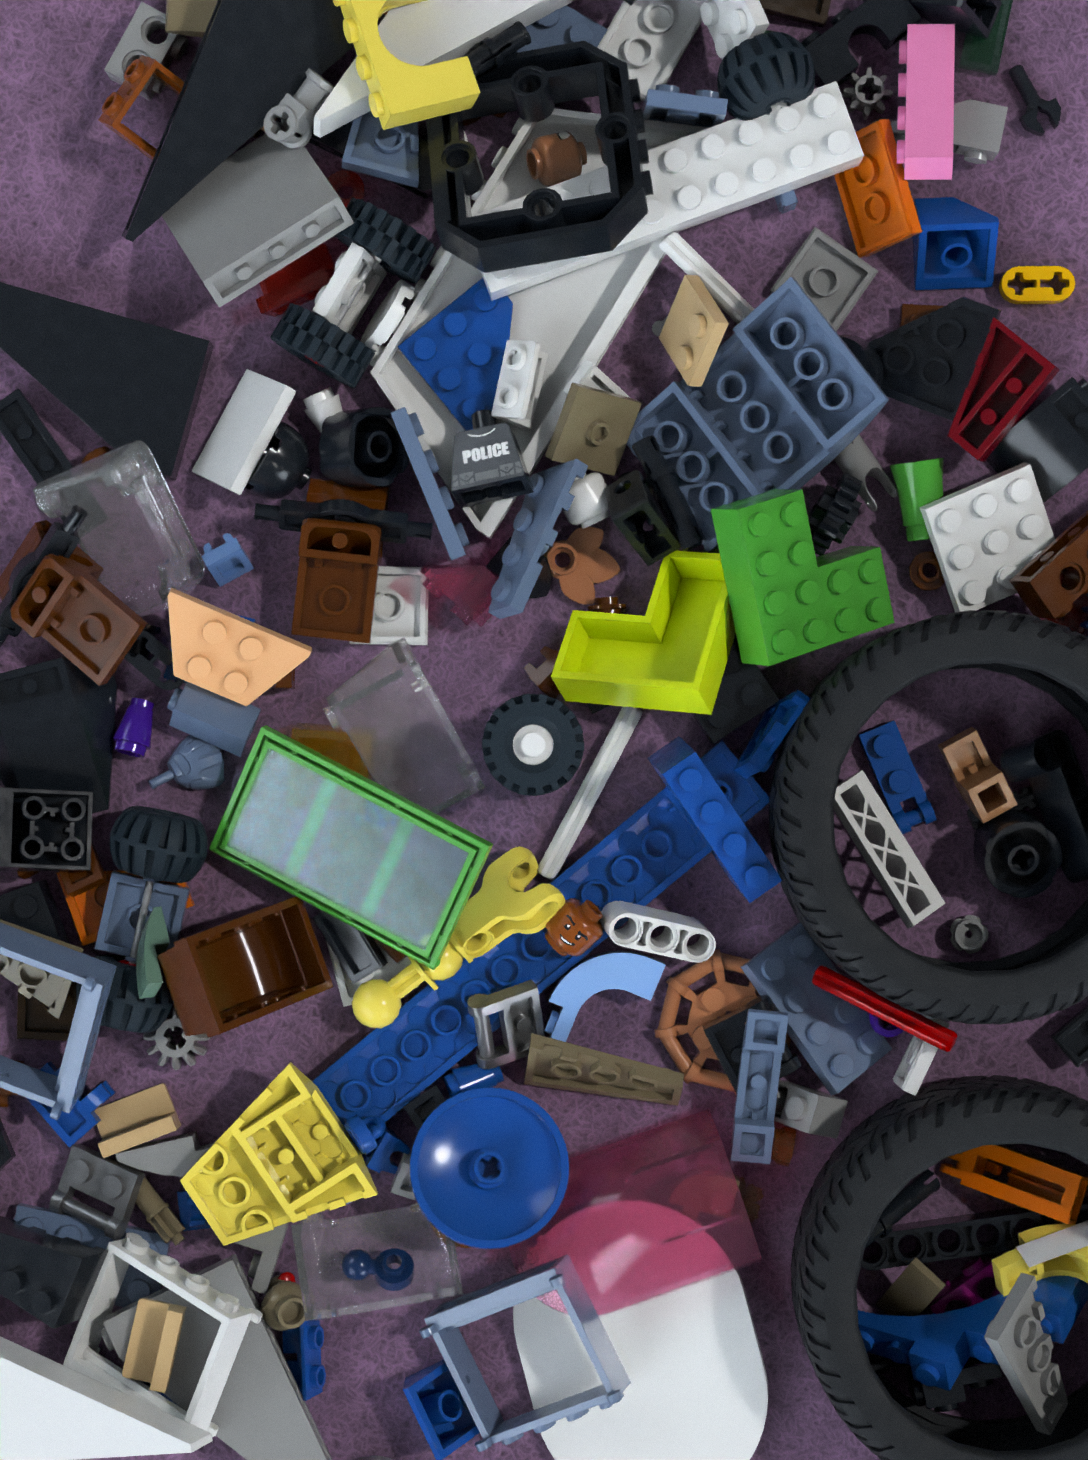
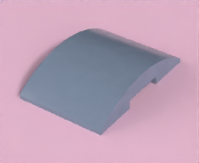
M790 277L732 329L735 333L718 348L702 387L688 386L684 379L680 382H672L638 413L627 441V446L636 456L632 445L645 437L655 436L668 465H673L676 471L674 477L699 528L707 539L702 545L708 553L718 549L711 514L712 508L774 489H800L839 455L867 427L889 401L888 397L794 277Z

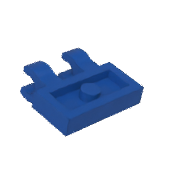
M50 1061L40 1070L58 1077L60 1068L57 1069ZM104 1081L84 1099L80 1096L70 1113L61 1111L58 1120L50 1118L53 1107L29 1098L27 1099L65 1144L71 1147L101 1121L94 1111L116 1092L107 1081Z

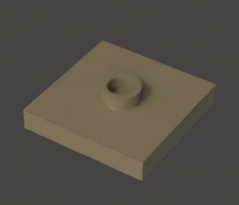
M572 382L545 456L552 461L560 463L578 459L588 465V470L615 476L642 403L633 398Z

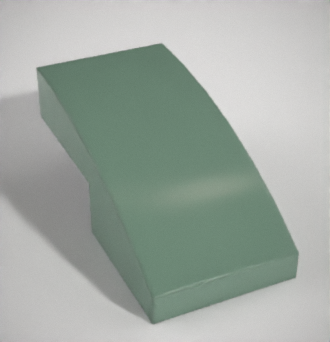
M162 906L153 908L145 923L138 944L136 976L139 999L155 997L163 983L157 956L166 951L170 941Z

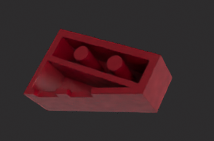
M993 317L989 327L990 331L975 363L976 367L969 385L965 389L947 435L981 462H985L1060 371L1059 368L995 317Z

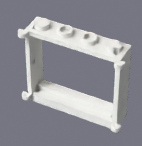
M131 1232L126 1233L125 1239L108 1243L106 1250L109 1251L79 1320L63 1365L206 1430L212 1434V1437H215L219 1427L211 1422L248 1324L250 1320L256 1324L260 1323L263 1314L257 1309L244 1308L238 1303L239 1299L235 1296L219 1292L211 1287L210 1282L203 1276L191 1274L181 1268L176 1259L167 1255H161L149 1248L150 1244L142 1239L140 1235ZM129 1264L221 1322L187 1412L158 1392L149 1390L150 1387L143 1382L123 1377V1369L99 1354L100 1348L98 1346L102 1338L101 1329L104 1328L102 1322L112 1312Z

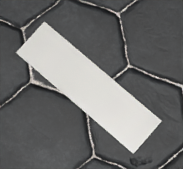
M1088 1220L1016 1246L1028 1267L1088 1246Z

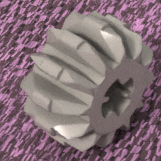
M174 1005L172 1015L171 1013L157 1031L144 1033L143 1039L156 1042L155 1045L147 1049L148 1055H153L159 1050L163 1053L158 1059V1065L164 1066L169 1058L172 1057L173 1070H179L182 1065V1057L191 1067L196 1064L193 1052L202 1056L207 1053L206 1047L198 1043V1041H207L211 1037L208 1038L206 1033L186 1036L183 1031L182 1037L186 1040L185 1045L182 1041L177 1045L172 1044L173 1036L168 1033L169 1029L171 1028L174 1031L178 1027L182 1028Z

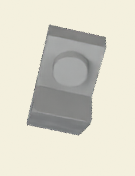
M289 1223L274 1227V1230L234 1242L262 1252L261 1255L254 1254L247 1276L254 1278L251 1290L264 1294L267 1293Z

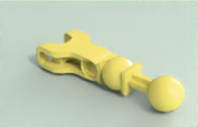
M515 847L492 862L483 876L480 890L467 901L442 955L440 965L435 970H432L408 957L411 964L388 982L383 979H371L362 983L355 991L351 1003L356 1019L369 1028L381 1029L388 1026L399 1015L402 1005L401 999L422 982L426 981L435 991L439 987L434 980L444 981L455 976L461 968L464 958L470 964L474 961V958L484 955L512 934H533L543 930L547 922L563 907L565 898L559 889L547 883L539 884L524 892L525 887L538 874L537 870L539 867L534 854L527 848ZM432 933L423 936L419 942L427 946Z

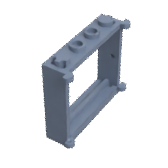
M0 922L1 955L82 985L58 1077L0 1055V1088L53 1107L50 1118L58 1120L61 1111L70 1113L83 1093L101 1027L103 1011L107 1004L117 966Z
M568 1254L440 1304L424 1319L427 1327L419 1330L422 1339L433 1336L483 1440L475 1443L478 1452L484 1451L491 1447L492 1444L500 1441L505 1445L511 1444L519 1440L524 1435V1432L532 1429L536 1434L544 1432L553 1427L557 1420L565 1417L568 1422L574 1421L587 1414L589 1408L599 1405L600 1409H607L622 1400L624 1397L623 1391L631 1383ZM557 1290L603 1385L504 1421L459 1327Z

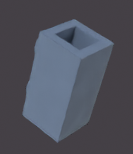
M189 682L186 683L183 690L180 688L175 689L167 706V709L173 711L169 726L241 757L261 711L260 708L251 704L244 706Z

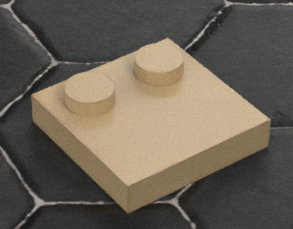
M684 275L660 333L659 340L688 386L702 387L729 322L698 275Z

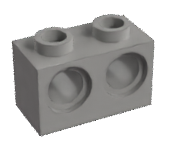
M141 1L104 70L109 79L122 85L125 81L124 73L127 67L135 59H139L141 55L155 59L168 69L174 58L179 60L182 57L189 40L186 38V35L168 33V37L164 42L160 44L151 43L149 41L150 36L155 30H165L166 14ZM152 75L139 95L151 101L155 92L160 94L166 85Z

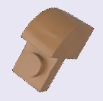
M970 727L938 745L951 771L949 774L959 793L973 814L983 824L1018 805L1002 771L992 763L977 730Z

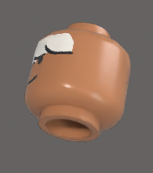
M563 131L535 138L531 149L527 150L526 160L531 177L534 180L538 179L542 185L550 187L580 176L582 165L587 163V153L582 142H577L571 133Z

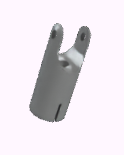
M860 434L834 458V461L844 474L848 473L862 481V487L858 494L871 511L877 510V504L867 490L866 475L878 480L891 497H897L898 493L895 486Z

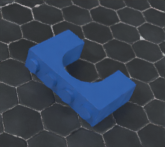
M680 736L647 758L668 790L676 797L713 850L711 852L729 880L749 903L783 881L698 754Z

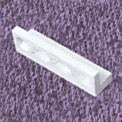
M862 770L840 781L837 784L833 809L907 929L911 928L943 906L945 902L864 771Z

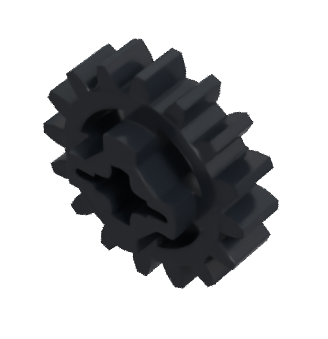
M848 473L843 474L835 488L829 485L825 486L809 514L808 520L810 529H812L811 535L814 550L820 556L824 555L826 549L828 550L832 540L838 544L842 543L859 513L858 510L862 503L857 501L856 498L862 487V481Z

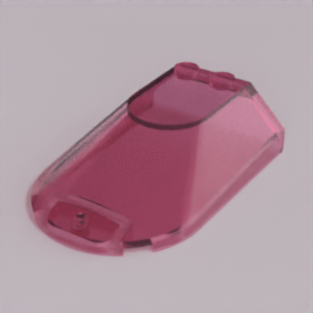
M709 1109L570 1158L567 1189L554 1216L536 1234L521 1243L509 1246L511 1259L517 1274L568 1254L598 1316L617 1312L762 1261L746 1208ZM557 1290L535 1297L545 1305L569 1315Z

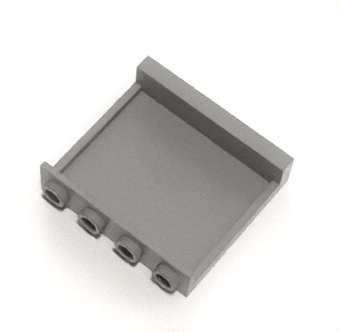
M264 134L225 159L162 215L219 308L354 224L339 195L305 147L290 149L281 142L269 138L267 134Z

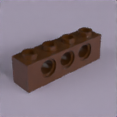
M1088 510L1010 580L1033 616L1050 619L1061 618L1072 609V603L1080 595L1088 593ZM1061 571L1064 575L1062 584H1060L1059 580Z

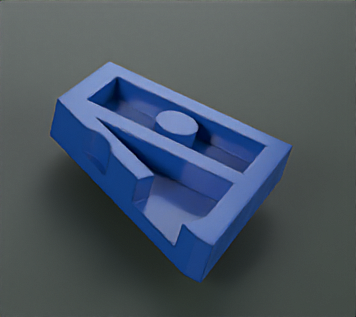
M796 690L767 708L734 771L746 779L758 772L764 773L775 758V750L809 702L810 697Z

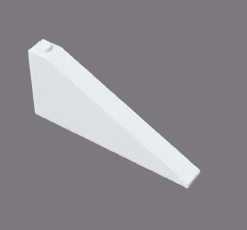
M427 0L389 10L378 25V32L386 49L397 59L411 65L425 66L464 57L480 47V41L487 37L494 38L514 25L515 22L520 21L527 27L575 0ZM356 58L314 116L313 134L319 138L371 111L368 100L370 91L366 80L362 81L358 75Z
M0 1336V1460H76L192 1453L212 1442V1434Z

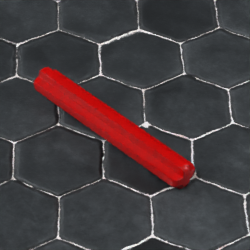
M823 965L816 969L812 978L813 985L943 1051L949 1052L956 1043V1032L914 1011L895 1004L869 988Z

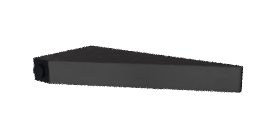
M217 0L128 218L122 237L133 242L261 129L267 112L271 108L278 106L287 93L294 96L307 78L305 72L308 68L322 75L354 46L353 43L349 44L345 38L343 31L344 16L340 6L336 7L333 0Z
M0 282V348L138 470L143 471L142 478L164 484L166 478L176 480L214 346L206 339Z

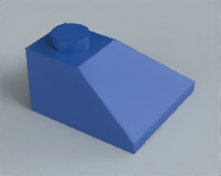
M954 197L914 199L915 209L922 229L921 233L912 236L915 290L993 287L999 228L998 217Z

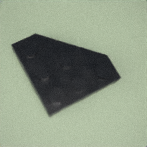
M961 297L930 314H926L899 327L897 330L868 342L879 355L883 364L884 377L880 389L887 397L953 421L976 367L975 363L979 353H981L990 331L989 327L993 317L999 319L1002 310L966 297Z

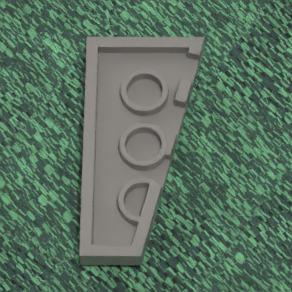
M1021 1273L996 1317L990 1321L984 1338L1036 1431L1051 1435L1068 1405V1400L1059 1366L1051 1362L1053 1349L1051 1335L1043 1333L1040 1325L1045 1317L1042 1303L1036 1302L1033 1292L1038 1288L1035 1276Z

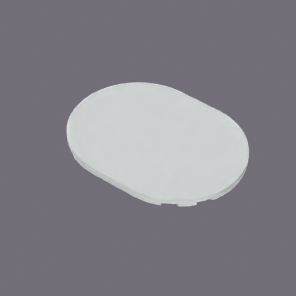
M628 1198L598 1202L577 1210L559 1221L538 1242L528 1257L522 1272L564 1255H569L631 1383L623 1391L624 1397L622 1400L611 1407L600 1409L598 1405L589 1408V1412L579 1419L568 1422L566 1417L557 1420L553 1427L541 1432V1436L555 1460H750L764 1430L768 1410V1380L740 1273L723 1244L703 1227L699 1221L695 1222L690 1217L682 1214V1211L644 1199ZM557 1290L513 1307V1323L517 1348L534 1410L603 1385Z

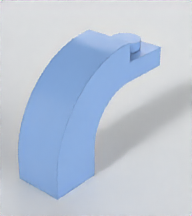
M624 950L602 952L580 961L570 968L553 988L548 1000L561 1006L560 1012L552 1010L544 1032L550 1034L549 1038L566 1042L581 1006L592 995L603 990H625L651 1001L666 964L651 956Z

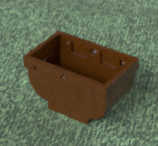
M296 896L173 942V948L157 956L186 1036L206 1033L208 1038L334 987L303 900Z

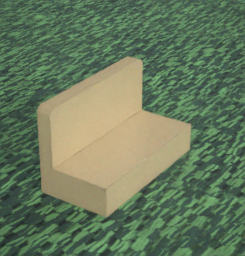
M164 1083L103 1105L94 1111L101 1119L97 1124L102 1138L98 1143V1147L103 1158L176 1131L181 1126L167 1086Z
M143 1297L139 1299L122 1370L123 1377L151 1383L149 1390L166 1392L185 1316V1306Z

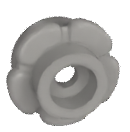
M966 915L963 919L957 918L950 927V932L952 933L950 941L953 947L959 951L965 950L969 954L976 953L981 950L982 945L988 939L987 927L982 925L981 919L974 915ZM968 930L972 932L970 938L965 936V932Z

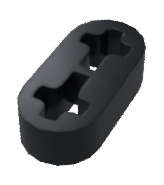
M143 630L137 640L144 636L148 640L145 643V648L153 656L148 661L139 653L134 657L127 653L124 658L161 689L173 690L178 688L184 680L177 677L174 682L170 679L161 682L158 679L161 676V671L153 665L157 658L165 665H170L172 663V652L154 636Z

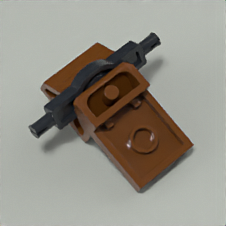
M310 478L306 501L282 499L280 506L256 503L255 520L279 522V529L301 532L298 553L300 558L291 635L371 643L379 565L382 562L384 541L403 544L406 542L407 537L431 540L433 523L408 521L409 515L407 513L387 511L389 487H350L322 479Z
M74 505L63 524L58 522L51 524L47 520L35 522L1 574L0 647L8 635L17 637L22 629L33 638L42 636L96 684L101 686L107 684L147 625V622L97 580L104 569L77 546L80 542L77 530L88 516V513L83 508H78L77 505Z

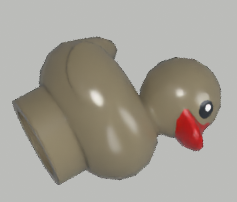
M291 1272L276 1275L270 1280L268 1292L261 1303L260 1309L266 1324L272 1329L286 1331L299 1327L307 1318V1294L302 1286L295 1283V1276Z

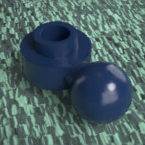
M398 1248L387 1249L381 1252L376 1259H372L362 1249H353L343 1257L342 1270L346 1277L354 1281H360L369 1275H375L377 1283L382 1288L398 1291L406 1288L412 1282L414 1262L409 1253ZM390 1263H398L401 1265L397 1269H391L388 1267Z

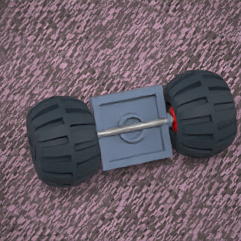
M132 806L125 809L115 821L110 833V853L114 864L119 869L134 875L117 871L111 873L95 949L124 956L98 955L94 958L117 966L107 1004L103 1011L101 1025L123 1031L148 1033L157 1030L168 1018L174 1003L161 967L163 983L156 996L139 999L136 957L141 933L153 908L162 906L170 941L166 951L174 947L173 942L179 940L190 888L161 881L184 883L192 880L201 870L207 857V835L203 824L195 818L157 808ZM77 983V985H76V1000H77V1002H78V998H79V994H80V990H81V986H82V985L79 984V983Z

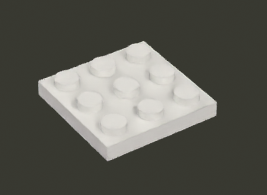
M1025 462L920 507L955 613L969 610L976 611L1017 593L1010 580L1055 540L1031 464Z

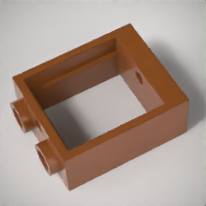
M141 55L139 59H135L127 67L124 73L125 81L119 90L110 94L102 106L103 113L98 121L153 160L157 149L122 124L121 120L152 75L178 95L184 81L155 59Z

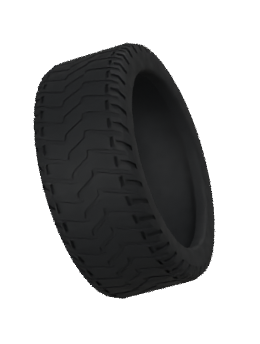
M969 610L949 613L948 615H937L893 630L852 653L816 685L813 693L808 696L810 697L809 702L784 737L783 746L780 748L774 766V776L772 777L769 796V833L771 836L773 860L777 867V873L783 880L781 881L782 889L797 919L814 943L839 968L876 994L905 1009L935 1019L964 1024H1007L1033 1020L1056 1011H1062L1088 997V898L1060 929L1029 949L992 961L949 962L918 955L900 946L869 918L847 884L835 846L833 802L841 765L860 728L889 697L922 676L941 670L979 668L1015 676L1050 694L1079 721L1088 735V637L1076 631L1072 632L1067 626L1046 619L1041 620L1033 615L1015 612L1010 614L1007 611L981 610L980 612Z
M992 1075L990 1077L965 1076L959 1080L950 1079L932 1083L929 1087L919 1088L916 1096L910 1093L902 1095L900 1099H895L875 1111L874 1115L861 1122L851 1131L850 1136H847L831 1153L830 1159L826 1161L816 1176L813 1187H811L803 1204L794 1236L791 1286L797 1326L809 1360L837 1414L854 1433L856 1438L872 1453L877 1455L880 1460H1088V1381L1084 1386L1067 1396L1068 1405L1051 1435L1036 1431L1028 1415L1014 1419L972 1420L935 1412L933 1409H927L925 1405L917 1407L914 1399L904 1395L881 1373L877 1375L872 1368L858 1327L857 1281L865 1245L883 1210L911 1179L946 1157L983 1145L1025 1143L1065 1152L1088 1165L1087 1100L1076 1097V1095L1056 1086H1048L1045 1083L1027 1078L1018 1080L1017 1077Z

